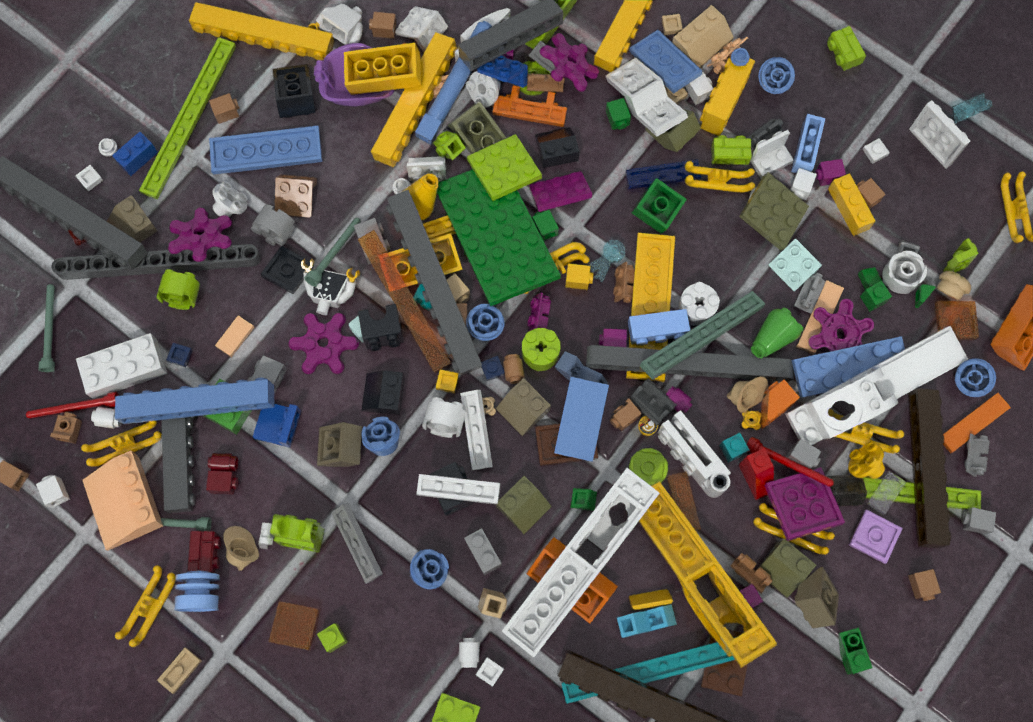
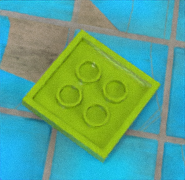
M516 134L467 156V161L492 201L542 179L541 172Z

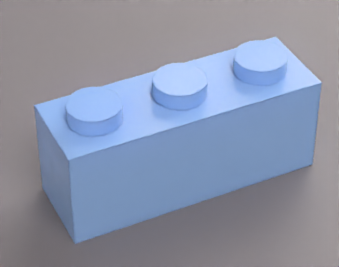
M807 114L802 124L791 172L797 173L799 168L812 172L825 118Z
M686 309L630 316L628 319L631 344L645 345L650 341L662 343L672 338L676 340L690 331Z

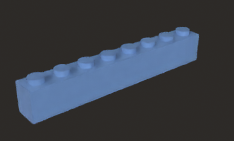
M256 378L255 381L237 380L236 383L230 384L228 382H219L217 385L212 386L200 384L194 388L182 386L177 390L164 388L159 392L146 390L142 391L141 394L124 393L123 396L115 397V420L122 424L274 408V384L267 378Z

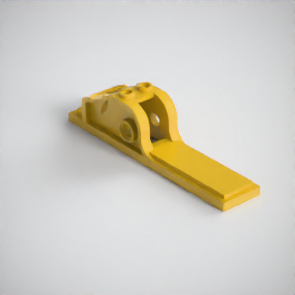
M659 481L651 487L660 494L641 517L639 523L676 574L686 600L705 629L722 647L728 657L733 655L742 668L775 647L777 642ZM707 573L719 594V597L710 603L703 599L694 583L695 580ZM727 623H739L744 627L745 633L733 638L727 628L723 626Z

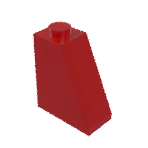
M764 448L746 456L739 464L755 500L767 496L765 484L774 481V466Z

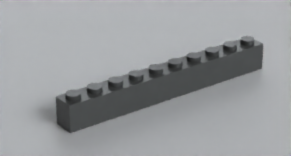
M2 156L0 158V186L9 195H16L23 204H30L37 213H44L51 222L56 221L65 231L70 230L78 239H85L92 248H99L106 257H113L124 268L127 266L133 270L148 254L143 244L5 157Z
M409 190L387 198L389 204L386 205L390 216L394 215L396 221L393 222L396 232H401L403 239L400 241L403 249H408L410 256L407 257L411 268L415 267L417 270V274L414 275L418 284H422L425 289L422 292L426 302L430 301L432 308L429 311L433 320H438L440 326H437L440 337H445L447 343L444 344L447 354H452L454 361L451 363L455 373L459 372L460 376L482 368V363Z

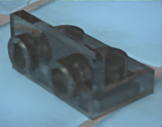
M853 475L826 476L834 481L833 486L830 488L838 507L864 504L867 490L863 478H856Z

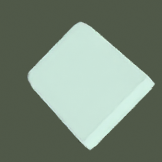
M357 316L349 323V328L361 342H364L359 316Z

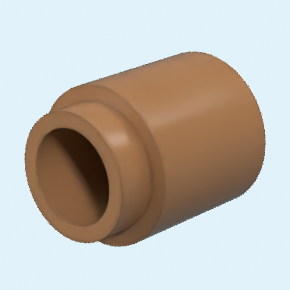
M518 354L507 355L504 357L505 361L503 362L505 380L510 381V384H517L524 378L522 359H520Z

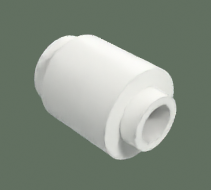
M98 407L92 412L91 421L94 422L95 426L115 429V427H120L122 424L115 420V409Z
M463 638V642H459V662H461V668H477V662H479V642H475V638Z

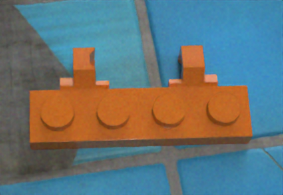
M513 85L511 95H506V97L498 96L497 101L494 103L493 115L564 127L567 108L560 107L558 103H554V92H548L546 103L526 101L519 98L520 87Z

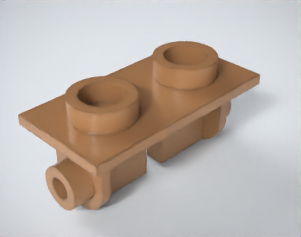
M527 74V91L563 92L564 78L558 82L552 78L551 74Z
M627 262L617 266L615 270L614 302L623 299V302L630 303L633 298V286L627 284L634 283L635 269H633L632 265H627Z
M741 553L731 564V567L749 584H753L758 592L762 593L766 586L773 581L770 578L771 575L761 567L755 571L753 568L757 563L747 554Z

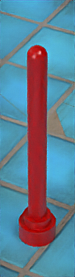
M117 391L109 392L103 398L30 410L26 412V417L35 418L102 405L113 408L115 407V397L119 396Z
M751 437L747 442L748 452L755 453L765 448L769 458L826 486L831 487L834 484L832 479L764 447L759 439Z

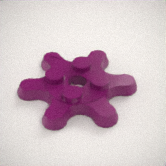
M561 33L553 35L552 42L555 48L548 45L540 48V54L552 61L555 66L554 70L551 71L552 78L558 82L562 81L563 78H569L578 91H585L587 81L584 76L596 79L599 73L598 68L589 64L584 57L588 51L587 46L583 43L571 46Z
M198 208L195 210L192 220L188 222L174 220L170 223V231L178 234L179 237L169 243L168 250L171 254H177L183 250H191L193 252V260L201 262L206 259V253L209 248L219 247L226 249L231 246V239L226 235H222L221 232L232 225V220L227 215L220 216L217 219H209L208 212L204 208Z
M843 299L839 304L838 312L835 314H830L823 307L814 310L813 316L820 323L821 332L811 336L808 344L812 349L826 347L830 352L863 345L861 337L864 333L873 330L874 322L870 318L855 319L852 315L853 302L850 299ZM837 329L844 331L843 339L837 338Z
M313 313L305 315L303 321L307 326V333L302 337H292L288 342L290 349L294 351L302 350L306 353V360L301 366L302 371L305 374H312L319 364L324 363L329 365L330 370L334 374L342 373L344 364L340 359L341 353L345 350H355L359 347L358 338L354 336L346 337L341 332V328L346 322L345 315L336 313L328 323L319 322L317 316ZM327 338L328 345L320 347L318 345L319 340Z

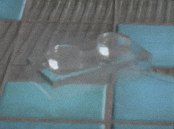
M888 471L867 502V505L885 515L906 482L891 471Z

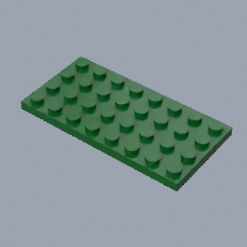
M473 169L438 183L437 195L490 307L561 279V275L518 190L492 201Z

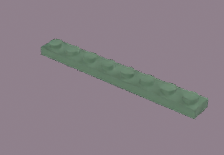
M751 291L642 361L640 367L654 380L763 309L765 303Z

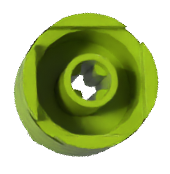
M167 269L161 278L156 296L157 300L161 303L166 301L169 303V307L188 310L190 306L194 308L200 283L195 279L193 273L185 272L182 274Z
M536 328L527 332L522 342L523 361L536 371L550 369L558 361L560 355V341L556 333L546 328ZM542 347L543 352H539L538 348Z

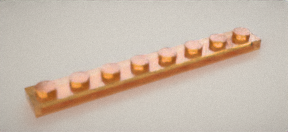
M375 230L359 238L360 245L394 304H396L397 309L434 373L450 364V360Z

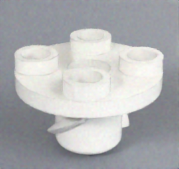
M476 71L470 76L469 81L466 82V89L475 103L480 101L484 107L493 105L498 99L500 82L498 79Z
M224 181L222 184H217L212 191L215 198L213 210L217 215H227L230 217L233 213L242 214L247 209V196L239 193L229 182Z

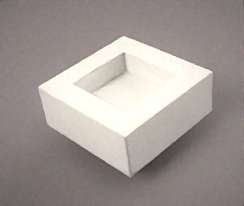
M880 138L864 146L862 149L872 164L889 154Z
M91 165L75 175L88 192L103 181Z
M486 658L476 675L493 687L504 669L489 658Z

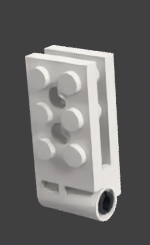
M681 410L673 416L671 422L669 420L664 422L658 431L659 440L664 445L667 444L671 449L670 453L674 459L681 461L684 465L682 468L688 476L692 475L709 497L717 498L721 496L730 486L729 475L731 472Z

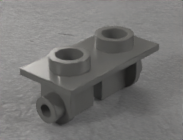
M781 119L770 120L747 137L751 138V146L754 150L756 144L761 140L766 139L767 141L779 131L784 132L781 128L783 125Z

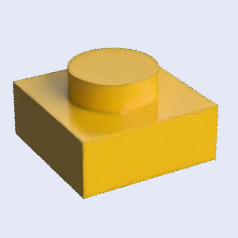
M440 370L436 390L455 393L459 373Z

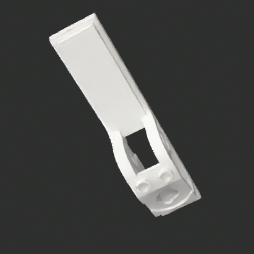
M948 326L787 412L785 415L798 439L813 445L822 439H829L889 410L898 404L897 399L962 364L968 358L951 326ZM837 401H846L855 406V411L842 417L841 420L828 415V409Z
M626 468L502 632L531 656L535 657L660 493ZM622 502L626 505L628 518L624 523L615 526L611 522L612 519L609 511L612 506ZM586 539H589L603 550L593 565L576 553Z

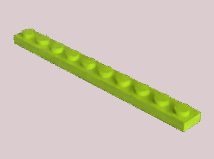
M218 37L139 189L141 194L158 200L236 48L235 43Z

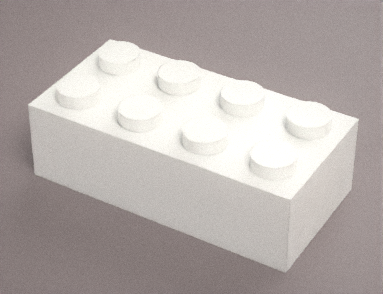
M151 333L76 359L85 393L92 399H97L107 395L109 392L120 391L167 374L158 341Z

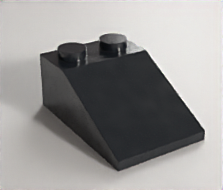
M308 64L272 69L279 117L290 118L316 113Z

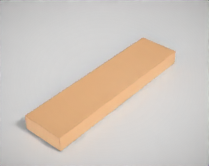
M826 280L796 347L813 355L816 353L817 349H812L808 344L811 336L821 332V325L813 316L814 310L823 307L827 312L833 314L843 292V287Z

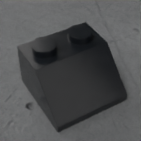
M570 127L535 134L543 168L579 160L576 136Z
M383 370L366 373L361 411L400 415L405 380L403 372Z

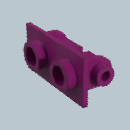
M542 292L531 300L530 307L532 311L527 323L529 326L528 332L536 328L547 329L548 317L542 316V313L549 314L551 301L549 300L550 297L543 296Z

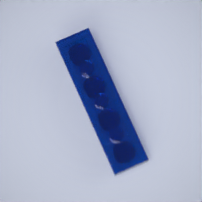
M698 159L688 160L693 162V166H699ZM688 161L628 169L625 172L628 189L649 187L656 178L664 184L685 181L688 175H692L693 180L701 179L702 175L686 171L684 166Z

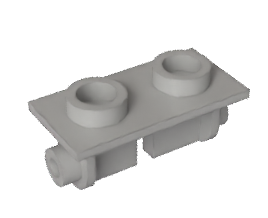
M820 273L811 275L804 282L794 304L795 307L812 314L826 282L822 279L823 276Z
M970 434V439L967 442L968 456L965 461V469L967 473L974 477L984 475V472H986L988 458L981 457V454H988L990 441L987 436L981 435L978 438Z

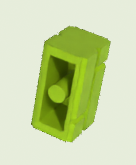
M848 26L831 33L827 45L829 50L834 52L837 65H841L844 71L861 65L866 54L852 28Z
M725 135L717 136L713 139L711 145L712 164L749 165L751 160V138H745V136H736L735 138H727Z

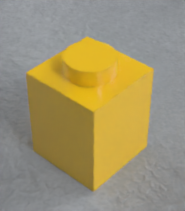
M568 264L565 287L588 290V285L593 282V273L590 272V266Z

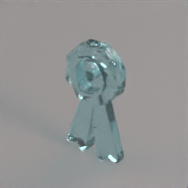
M609 240L603 246V256L588 264L592 273L599 269L594 277L595 279L603 282L611 264L620 262L625 257V246L619 240Z

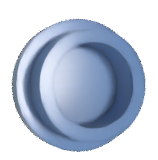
M738 48L731 54L732 63L740 67L745 66L750 58L748 51L744 48Z

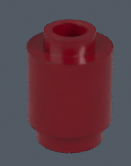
M213 453L212 457L208 458V468L211 471L236 472L238 469V456L227 453Z

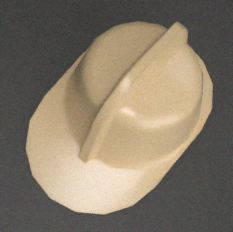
M761 376L749 382L738 381L727 394V398L737 406L739 412L744 413L763 400L766 396L764 392L768 390V381L765 377Z
M232 526L225 530L223 537L226 545V558L230 564L236 566L241 571L259 557L254 538L248 530L242 527Z

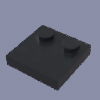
M281 246L261 272V277L294 294L304 280L305 269L301 266L302 260L305 259L307 266L311 264L306 258Z

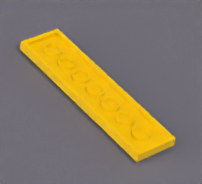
M647 233L637 234L631 316L670 311L675 236ZM629 333L628 348L661 350L668 345V339L662 343L650 341L645 345L631 344ZM626 371V378L647 380L649 378L651 381L664 382L665 374H661L652 380L646 372Z

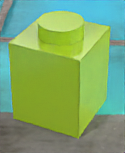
M336 623L317 634L325 650L329 653L348 642Z

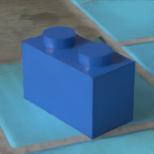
M139 132L112 156L119 166L132 176L158 152L154 145Z

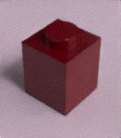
M208 471L206 491L211 494L234 495L235 489L238 488V478L233 472Z

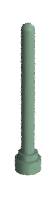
M355 218L317 268L310 270L306 274L304 279L309 285L316 287L320 283L323 271L355 231L354 225L361 223L359 218Z
M53 284L47 285L44 349L43 358L39 361L38 370L41 372L55 371V362L51 358L55 291Z
M201 517V519L197 520L161 518L163 526L196 528L198 531L211 530L212 520L210 517Z

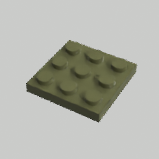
M768 172L762 177L739 217L781 251L787 246L809 206Z

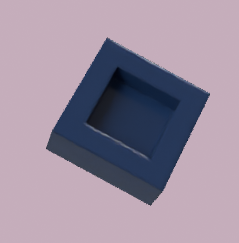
M173 343L166 361L186 368L193 350L189 347Z
M498 356L481 362L487 381L505 375Z

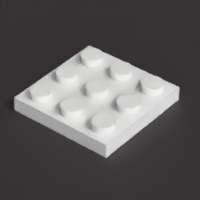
M932 100L925 105L909 129L946 169L952 165L970 142L967 135Z

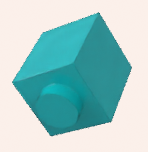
M741 433L722 441L719 445L728 463L749 451Z

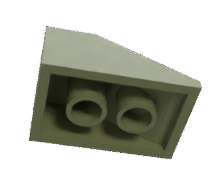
M480 101L474 103L447 124L453 133L459 135L462 140L461 142L470 154L506 139Z

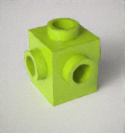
M448 131L439 134L437 140L433 142L437 148L436 152L442 158L445 156V158L451 160L455 159L466 149L459 135Z

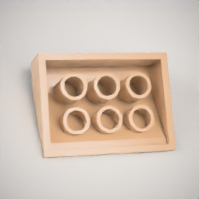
M133 451L112 458L83 479L106 551L163 527L140 458Z

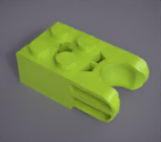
M274 514L270 534L274 536L273 541L281 546L320 553L325 529L320 526L317 520L309 518L300 520L292 515Z

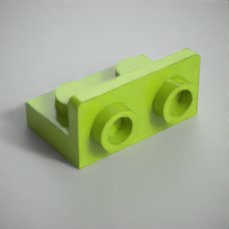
M969 238L965 239L955 251L953 259L947 262L948 265L944 268L943 272H959L967 268L979 254L976 245Z

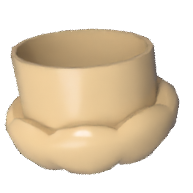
M945 271L939 275L941 281L936 289L960 301L963 295L970 293L971 284L960 274L953 271Z

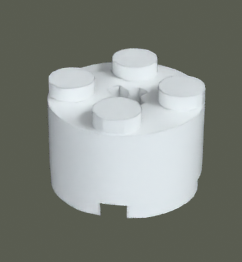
M912 251L900 252L895 254L885 265L882 273L883 283L893 292L909 294L925 279L927 267L924 265L923 259L919 254Z
M697 282L684 290L678 308L679 310H687L689 325H700L715 315L720 299L712 287L702 282Z
M438 397L432 398V401L427 405L422 424L423 429L426 430L428 427L431 429L430 433L441 437L452 438L453 434L459 437L466 413L462 408L463 404L459 402H444L443 399Z

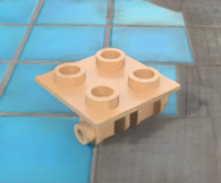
M748 37L743 39L737 38L733 42L731 41L726 44L721 53L718 52L710 58L711 62L707 67L713 65V71L716 74L723 72L728 58H731L732 52L741 48L740 45Z

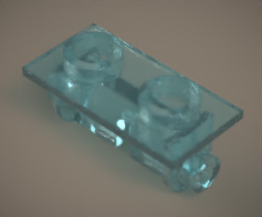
M982 93L952 106L954 123L965 121L973 115L989 110L992 107L991 100H986L985 93Z

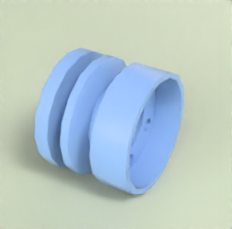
M189 571L177 574L176 581L185 582V584L175 585V589L185 592L184 595L175 597L174 610L182 612L218 610L219 596L210 594V591L218 589L219 585L210 584V582L218 581L220 575L207 571Z

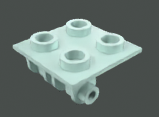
M797 239L793 240L769 264L774 272L794 292L822 266Z

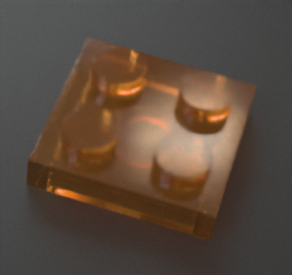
M937 301L935 303L938 331L951 326L958 340H976L979 338L975 301Z
M279 601L269 642L310 650L319 610Z

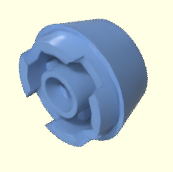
M781 57L768 59L759 70L760 85L771 94H781L787 91L795 79V71L792 64Z
M480 304L469 312L466 326L469 333L476 339L489 341L497 338L503 331L504 317L496 307H490L489 304Z
M969 359L957 368L955 382L963 394L970 397H981L993 389L996 382V373L993 367L985 360Z
M388 417L374 418L371 424L367 427L364 426L362 429V443L375 455H390L398 447L400 429Z
M421 550L412 558L410 577L415 584L422 588L436 589L447 578L448 561L443 554L435 550Z

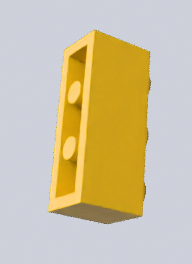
M850 173L832 181L828 190L852 235L855 236L869 230L876 221Z

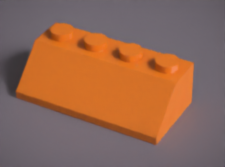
M1028 284L1019 294V298L1010 309V313L1001 324V328L991 343L992 348L999 357L1024 371L1033 357V285Z
M553 537L533 563L527 575L539 583L566 546ZM599 572L572 607V610L590 624L618 586Z

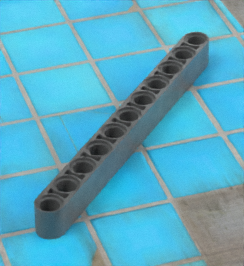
M244 244L231 245L226 249L211 247L207 250L206 259L201 262H191L193 259V252L191 250H183L177 254H171L169 250L147 251L148 254L141 260L142 263L133 270L127 266L125 268L122 266L116 268L118 265L116 259L113 257L108 258L105 255L57 258L52 262L51 268L61 279L73 280L165 273L167 269L175 272L253 267L261 262V255L254 245ZM250 253H255L252 258H247ZM232 254H236L234 259H229ZM212 256H217L215 260L210 261ZM176 258H180L177 263H173ZM156 260H161L159 264L154 265ZM104 263L103 267L98 269V266ZM82 265H85L82 270H79Z
M591 345L587 347L586 367L645 372L640 367L641 362L659 350ZM697 352L663 373L748 380L761 376L765 377L767 381L782 382L784 379L786 382L794 380V369L791 359Z

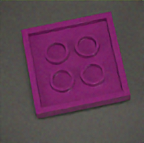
M822 467L813 469L814 471L825 476ZM802 473L765 484L766 491L787 541L845 523L829 486Z

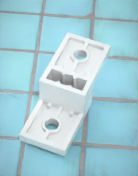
M637 58L632 59L606 75L607 82L625 97L630 113L655 136L665 133L688 118L686 111L667 96L662 79Z

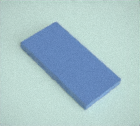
M656 30L630 47V52L659 76L663 84L673 94L702 75V70L659 30Z
M575 377L570 378L554 454L593 462L609 385Z

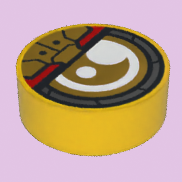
M647 416L642 417L638 423L640 433L645 436L653 435L658 428V425L653 423Z

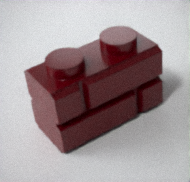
M191 531L187 572L207 571L215 573V569L219 568L220 560L217 557V549L221 547V537H218V533L214 531Z

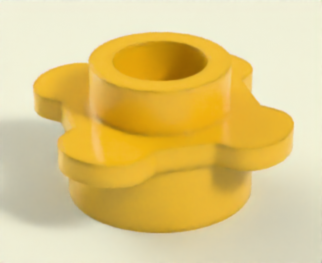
M747 410L742 413L743 422L741 426L744 429L754 428V430H758L761 427L759 423L761 413L759 411Z

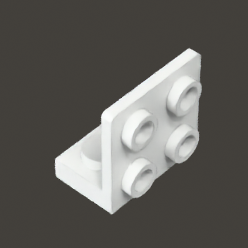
M415 6L410 10L404 21L399 24L395 33L415 39L422 51L425 52L435 32L443 34L448 25L438 11Z
M789 130L779 131L767 141L763 139L756 144L750 162L761 179L764 174L768 172L772 174L793 163L792 156L784 146L790 134Z
M445 156L443 158H408L407 171L409 181L415 182L429 173L435 175L438 178V182L446 180Z

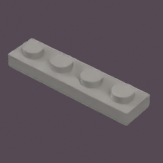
M349 504L341 505L332 512V515L365 583H370L383 573Z

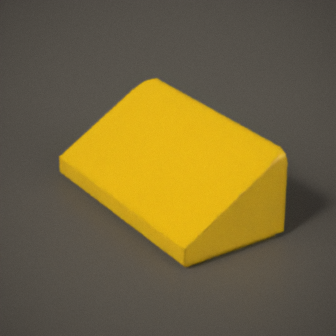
M667 589L629 596L632 611L670 605L673 602Z

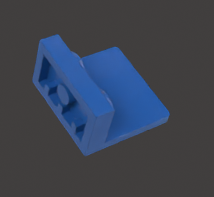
M503 55L477 68L478 73L522 88L527 85L528 65L517 60L508 59Z
M274 404V408L261 409L253 438L290 448L301 410L298 406L292 404L289 407Z

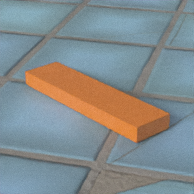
M996 393L943 434V445L950 454L970 439V434L976 435L1011 407L999 393Z

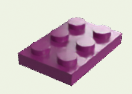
M582 171L529 185V191L538 212L592 198V192Z

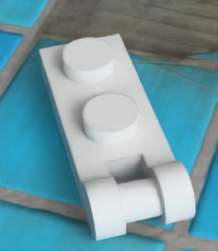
M262 523L259 548L268 549V545L273 544L274 536L270 534L271 523Z

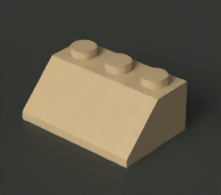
M711 5L674 36L672 43L701 68L712 56L731 42L734 36L725 17Z

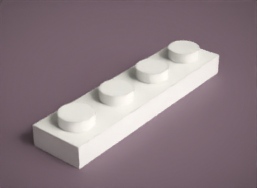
M481 390L460 393L463 409L466 412L464 420L472 470L493 467Z
M419 474L417 495L498 504L500 483Z

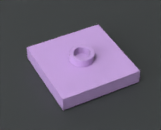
M866 509L849 542V546L886 564L903 528Z

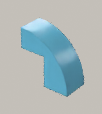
M672 604L617 618L622 638L677 624Z

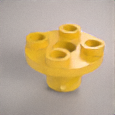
M874 441L859 449H854L849 455V472L856 478H864L866 476L872 479L879 478L885 471V466L882 462L884 457L883 449Z

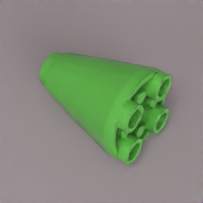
M787 308L773 309L767 315L752 344V353L758 358L767 357L797 340L803 331V326L791 316V312Z

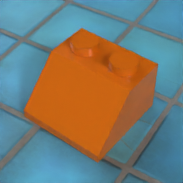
M785 379L780 383L778 381L774 382L764 392L766 396L763 398L761 405V429L763 430L787 411L800 398Z

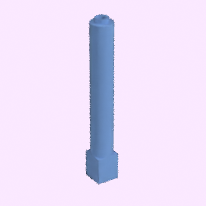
M486 21L478 22L470 38L488 30L492 25ZM458 57L428 113H425L415 131L417 138L430 145L435 141L446 116L472 72L460 57Z

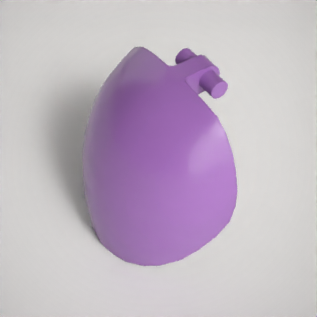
M362 43L341 46L331 51L323 61L317 60L314 66L315 81L319 82L321 96L341 106L356 107L376 103L391 96L395 90L355 95L349 93L345 87L344 52L372 48Z

